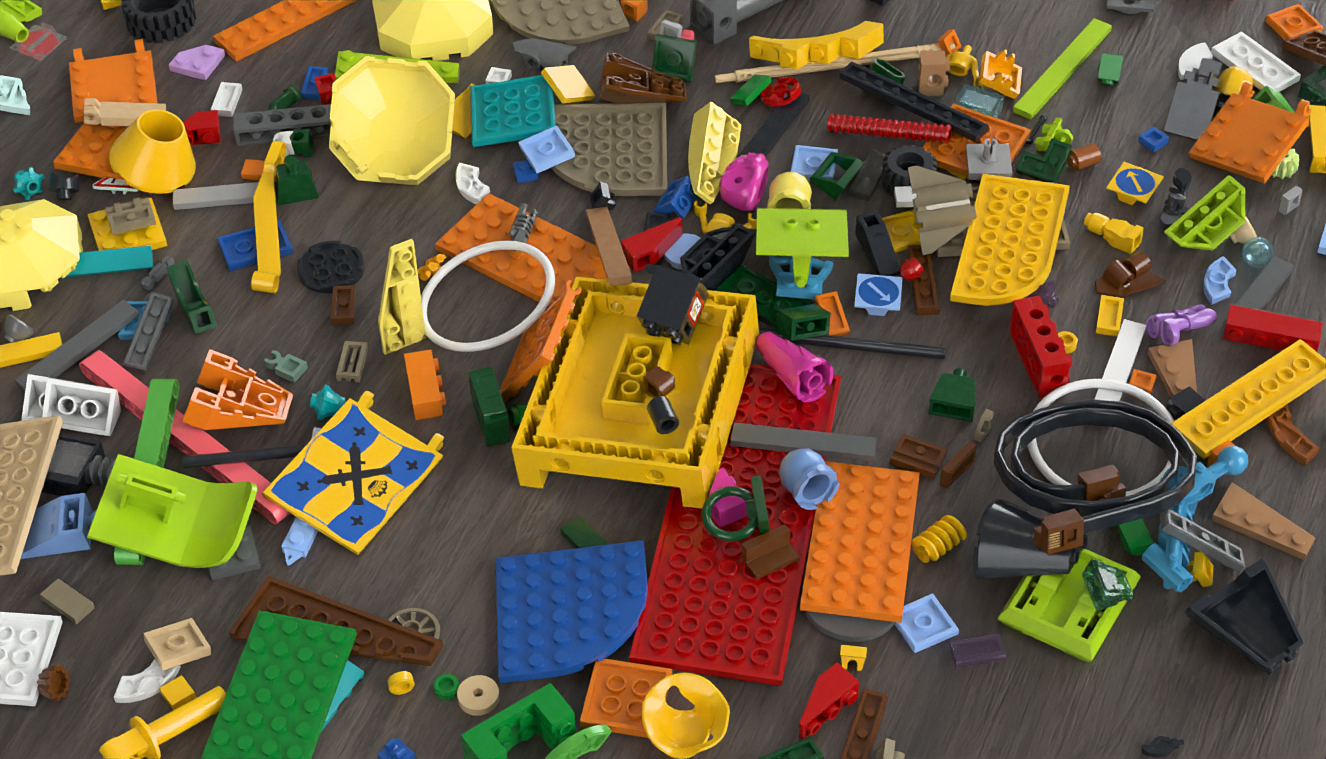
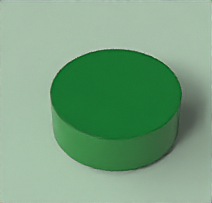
M443 674L437 677L433 684L436 697L444 701L457 697L459 680L451 674Z

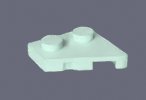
M0 75V111L30 115V106L27 103L21 79Z

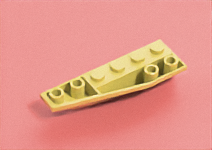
M709 102L694 113L688 153L689 174L693 191L709 204L714 202L720 190L721 175L738 153L741 124L712 102Z
M412 239L391 246L389 250L378 318L384 355L426 339L415 248Z

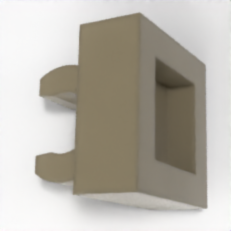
M885 738L875 750L874 759H904L905 754L894 751L896 741Z

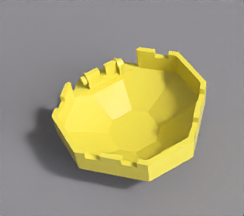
M372 0L380 50L395 57L413 59L432 57L433 61L449 59V54L461 53V57H468L493 35L492 14L488 0Z
M366 56L333 82L329 149L357 181L418 186L450 159L455 93L427 61L406 62L404 59L388 58V60Z
M45 199L0 206V308L12 307L13 311L29 309L32 304L27 291L40 289L44 293L50 292L59 283L58 279L60 277L65 278L71 271L75 270V266L80 260L79 253L83 252L81 243L82 232L77 215Z

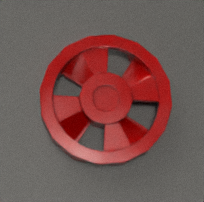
M787 76L777 78L778 83L769 84L760 93L763 104L766 106L777 107L794 101L802 90L796 78ZM787 85H792L795 87L788 89ZM789 93H790V98L787 99V100H785V98H786V97L789 95Z

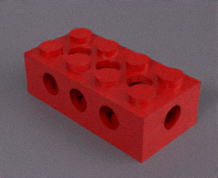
M1040 296L1013 300L1009 333L1038 398H1043L1053 390L1069 383V369L1072 367V358L1070 354L1066 353L1063 338L1058 336L1056 323L1054 320L1051 321L1048 306L1043 304Z

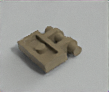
M139 197L133 198V201L122 204L117 202L113 203L114 206L105 208L113 235L156 225L149 197L143 199Z

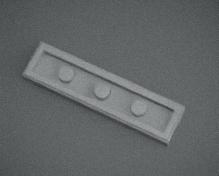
M259 182L173 190L174 210L253 203V197Z

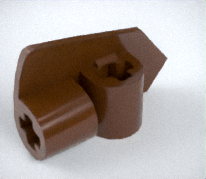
M1140 251L1123 262L1119 260L1112 262L1106 268L1104 275L1095 281L1096 294L1122 298L1165 284L1166 280L1149 271L1151 267L1150 259L1144 252Z

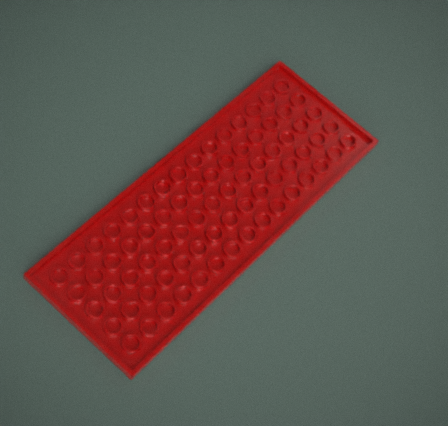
M750 364L719 469L724 468L729 476H733L737 487L744 488L752 493L751 477L761 475L769 529L771 531L785 524L790 530V545L799 555L800 560L756 580L741 559L742 543L760 536L758 526L751 535L742 540L723 541L717 539L706 530L701 517L702 509L684 507L680 487L672 486L648 580L646 607L638 620L639 624L636 628L629 656L630 663L782 686L816 509L806 510L801 508L793 498V494L787 491L781 482L779 475L781 461L789 452L731 446L732 431L735 422L831 433L841 385L840 375H833L830 386L825 384L823 389L826 392L820 398L812 402H802L788 390L785 383L776 375L777 372L771 366ZM821 456L825 462L827 456ZM747 509L745 518L722 527L718 526L711 515L714 524L724 531L740 530L749 522Z

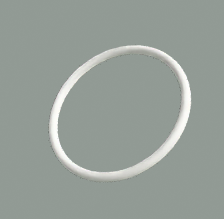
M517 241L489 242L460 253L444 264L432 276L422 292L421 302L425 335L438 346L459 352L491 349L518 337L540 318L549 305L555 287V274L551 262L539 249ZM517 250L533 256L541 263L546 274L544 294L533 312L508 332L480 342L461 343L447 340L439 336L431 328L427 318L430 296L442 278L462 262L490 251Z
M1085 379L1063 385L1046 395L1033 410L1048 407L1055 400L1070 392L1089 388H1106L1122 391L1137 397L1152 407L1160 417L1169 423L1174 422L1167 409L1147 392L1133 385L1109 379ZM1036 438L1028 444V450L1034 464L1052 484L1072 485L1060 478L1048 467L1039 452ZM1168 460L1163 471L1155 479L1142 487L1126 491V496L1133 495L1158 484L1161 477L1163 478L1164 473L1171 468L1170 461Z

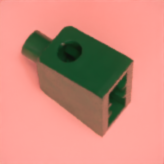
M291 155L285 158V164L276 166L275 192L278 205L319 198L316 182L307 161H298L296 156Z
M961 368L955 369L953 374L943 373L931 394L928 414L973 422L975 380L967 377V372Z

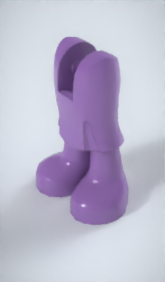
M1195 305L1184 310H1173L1171 313H1157L1148 317L1146 329L1151 338L1155 339L1161 336L1166 346H1173L1179 341L1180 331L1207 327L1217 320V314L1204 305Z

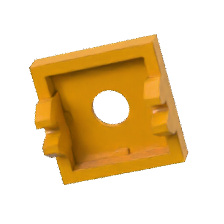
M1007 50L998 52L997 55L986 51L982 56L979 83L1005 96L1016 99L1020 93L1022 67L1014 64L1015 54L1012 53L1009 57H1006Z

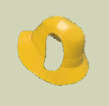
M678 673L667 676L655 684L644 699L642 721L646 734L659 750L673 758H691L697 753L715 746L722 740L727 731L730 714L729 705L721 692L702 676L692 673ZM671 686H676L681 694L695 705L694 709L677 710L670 707L665 700L667 690ZM711 734L713 738L710 741H707L709 735Z

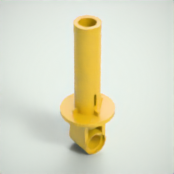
M217 686L149 724H146L140 717L134 716L130 719L131 730L108 740L100 747L99 752L104 759H142L144 757L147 759H160L159 745L218 713L226 692L222 687Z

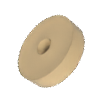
M475 675L465 679L457 691L459 706L464 712L474 716L490 713L499 703V689L496 682L483 675Z

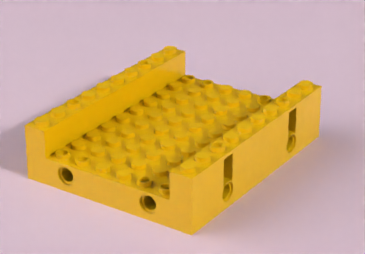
M576 277L572 290L575 291L578 287H581L582 291L573 300L575 306L566 317L568 323L564 330L560 332L562 338L558 346L553 350L555 356L548 366L544 365L541 368L511 447L520 486L543 489L549 471L680 487L684 507L702 509L719 471L756 347V340L759 336L756 296L707 290L709 295L689 345L682 342L681 345H677L671 342V338L661 335L660 337L648 335L636 317L649 284L632 282L631 284L609 286L608 280ZM656 366L670 372L675 378V389L665 397L669 399L679 419V426L669 434H659L647 411V405L653 398L645 393L644 376Z

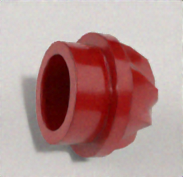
M911 257L909 260L903 261L900 271L903 278L911 281L921 276L920 273L924 269L917 259Z

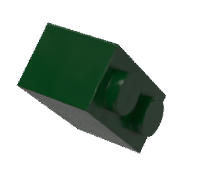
M817 304L777 310L776 332L791 341L828 335L831 313Z

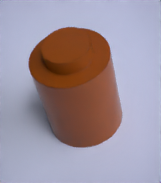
M1090 143L1071 150L1067 164L1074 171L1090 167L1101 162V152L1095 143Z

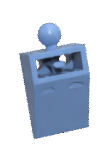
M85 493L60 496L35 510L21 559L91 549V539L87 538L97 510L93 512Z

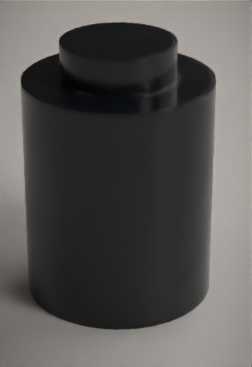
M664 396L653 398L647 405V411L659 434L672 433L678 428L679 419L669 399Z

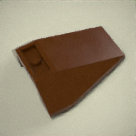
M606 53L600 79V99L618 104L686 102V82L680 78L671 77L624 58L618 53Z

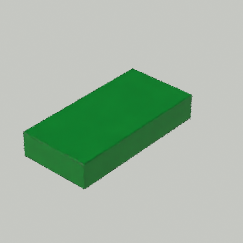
M754 74L730 98L732 105L748 106L772 82L770 76Z

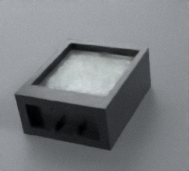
M59 434L41 492L59 496L86 494L91 485L85 481L86 468L96 455H101L102 460L105 458L102 443L94 439Z

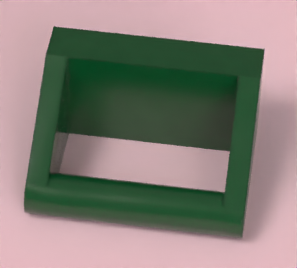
M831 152L809 180L812 184L837 200L856 177L864 162L856 157ZM833 163L846 171L839 181L822 177Z

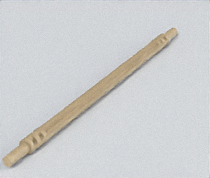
M955 43L949 45L951 50L956 48ZM928 44L869 52L860 59L840 56L830 64L810 61L798 70L780 67V65L735 70L734 73L715 75V83L736 81V83L746 82L754 74L769 75L770 78L840 69L845 68L851 61L861 66L869 65L872 59L875 58L886 62L919 58L920 51L942 50L940 45Z

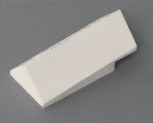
M28 374L22 421L59 415L63 420L61 426L63 429L111 436L121 413L117 389Z

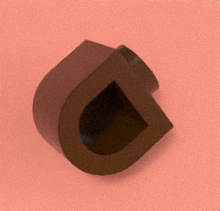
M658 366L649 370L644 376L645 393L652 398L667 396L675 389L674 376Z

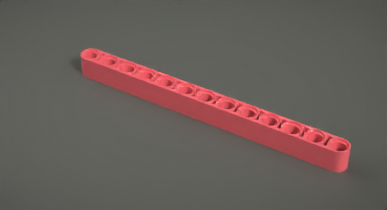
M97 350L79 363L83 374L97 386L117 389L120 404L142 421L149 391L146 385L100 350ZM177 409L175 410L169 443L184 455L231 452L204 430L182 422L184 415ZM245 462L201 466L203 470L220 483L249 481L256 484L257 494L252 508L272 524H278L290 514V512L262 496V493L271 483Z

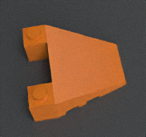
M209 349L197 383L208 389L219 391L218 395L195 387L182 422L203 430L284 424L293 394L269 379L265 382L256 377L257 372L249 368L246 371L237 365L238 361L234 358Z

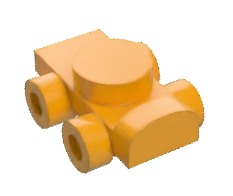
M438 254L426 260V265L418 269L420 279L427 281L441 268L439 264L444 261L446 256Z

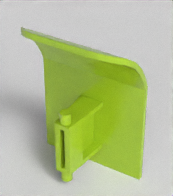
M757 208L756 255L793 256L794 284H797L799 288H803L808 282L811 256L849 257L847 210Z
M118 454L87 538L180 567L206 568L219 566L226 563L239 547L257 494V485L249 481L210 483Z

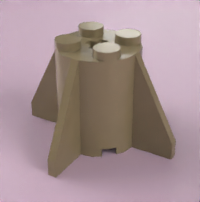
M920 166L908 167L912 194L916 193L917 197L912 199L913 215H915L916 224L921 223L922 227L918 229L922 255L932 254L971 225L972 220L977 218L975 206L970 205L969 199L973 197L971 183L966 184L965 180Z

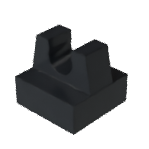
M600 181L591 193L592 209L607 207L608 210H613L616 206V201L612 200L615 195L609 191L607 183Z

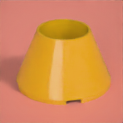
M154 109L142 113L113 142L109 152V162L114 173L122 176L125 179V183L144 192L156 194L171 193L183 185L187 186L195 173V158L185 126L180 118L165 110Z

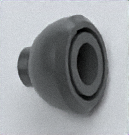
M8 315L4 322L6 334L4 338L9 342L26 340L35 334L31 327L15 316Z

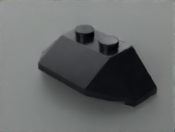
M735 223L731 227L719 228L705 233L680 257L683 273L701 278L706 288L716 289L743 263L755 237V232L739 223Z

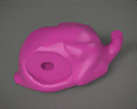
M749 152L748 155H741L727 166L721 175L719 183L720 196L726 203L738 210L747 212L755 211L759 207L768 180L769 163L764 154Z

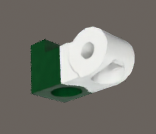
M309 129L279 132L274 135L273 141L286 143L285 157L289 154H303L304 158L313 157L314 141Z

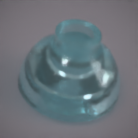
M1251 238L1242 247V258L1251 267H1263L1271 261L1274 252L1273 247L1265 238Z

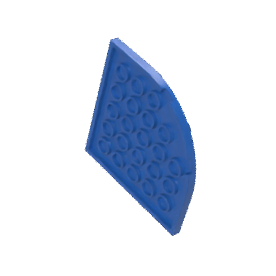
M644 540L496 558L498 676L500 683L551 678L578 672L584 669V665L595 660L600 662L622 646L638 626V620L646 607L648 582Z

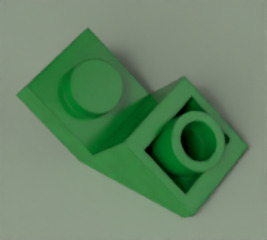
M1143 519L1113 526L1119 530L1122 549L1132 555H1142L1149 546L1154 544Z

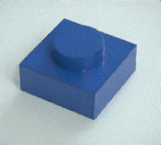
M1154 126L1139 135L1138 142L1153 153L1168 144L1169 137Z
M528 160L513 163L517 183L538 180V173L535 172Z

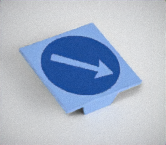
M858 274L854 307L866 308L869 315L885 316L888 310L900 311L903 277Z

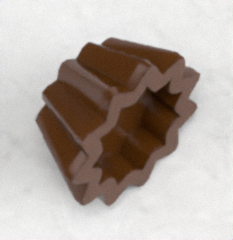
M63 664L52 665L42 670V673L38 674L39 679L36 681L40 694L57 702L61 698H66V691L70 690L69 682L71 681V677L68 676V669H64Z

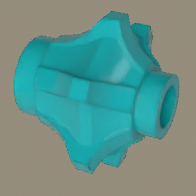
M33 167L18 171L14 175V193H21L24 195L25 200H30V197L38 192L42 194L41 184L45 176L35 173Z
M325 384L323 389L317 392V394L312 393L309 407L314 408L317 420H323L337 413L345 404V397L335 393L329 385Z

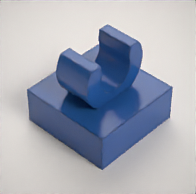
M398 738L391 739L385 744V748L377 754L378 759H416L415 753Z

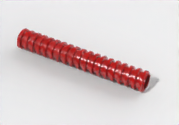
M830 114L827 120V130L830 133L833 131L839 133L841 131L842 134L846 132L850 135L852 133L854 135L860 133L861 136L865 134L871 136L872 134L874 137L879 135L881 138L884 136L890 138L892 136L893 139L899 137L901 140L903 138L906 140L912 138L913 141L918 139L919 141L925 140V142H929L931 140L932 143L936 141L942 143L944 141L945 144L950 142L952 135L950 125L945 127L943 124L938 126L936 123L933 125L927 123L925 125L924 122L918 124V122L912 123L908 121L905 123L904 120H901V122L894 120L892 122L891 119L887 121L883 118L881 120L879 118L873 120L872 117L868 119L862 117L861 119L859 116L854 118L852 115L849 117L843 115L841 117L840 114L836 116Z

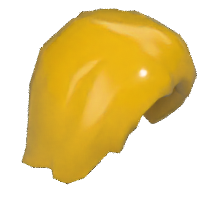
M1231 66L1219 76L1222 83L1220 89L1215 88V91L1230 96L1232 93L1239 95L1241 86L1245 81L1253 83L1252 77L1247 70Z

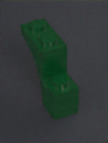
M184 260L167 266L166 270L179 307L185 311L191 331L197 334L217 327L211 306L204 298L197 284L189 261Z

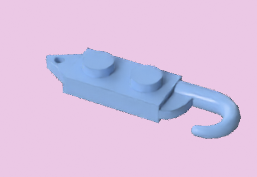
M297 517L281 546L282 552L285 553L287 566L301 557L306 558L318 533L317 529Z

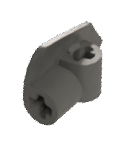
M535 38L513 42L515 53L523 55L525 65L531 70H538L541 65L543 68L567 66L568 55L577 50L575 46Z

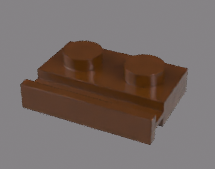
M902 434L893 455L890 457L889 464L908 471L920 472V475L935 479L936 473L947 456V449Z

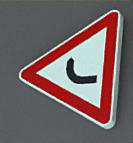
M104 177L92 185L93 189L111 190L113 194L116 191H123V194H126L127 191H139L126 184L125 180Z

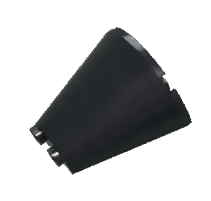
M995 499L986 507L976 534L980 535V539L978 541L979 547H974L975 578L1069 574L1073 566L1078 563L1083 549H1086L1088 536L1083 534V546L1047 555L1041 547L1038 548L1034 543V528L1041 526L1042 516L1004 499Z
M1263 558L1243 570L1234 581L1211 596L1206 594L1185 610L1187 617L1265 671L1268 675H1271L1281 667L1279 664L1281 661L1284 660L1288 663L1297 657L1299 653L1296 650L1304 644Z

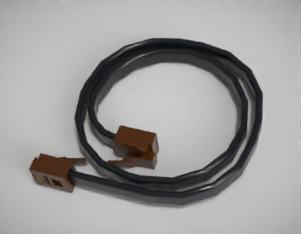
M1089 399L1040 408L1014 419L998 435L994 452V465L1003 484L1009 491L1029 506L1053 514L1042 517L1041 526L1034 528L1035 545L1038 548L1041 547L1047 555L1083 546V534L1153 516L1178 505L1194 488L1197 455L1187 439L1171 423L1153 411L1126 402ZM1081 425L1117 427L1144 436L1163 449L1171 463V469L1158 484L1133 495L1126 496V487L1119 483L1120 472L1114 465L1079 473L1078 484L1056 485L1045 483L1029 475L1020 461L1021 451L1035 438L1058 428ZM1014 440L1010 470L1003 454L1005 447ZM1181 454L1188 466V474L1173 488L1177 484Z

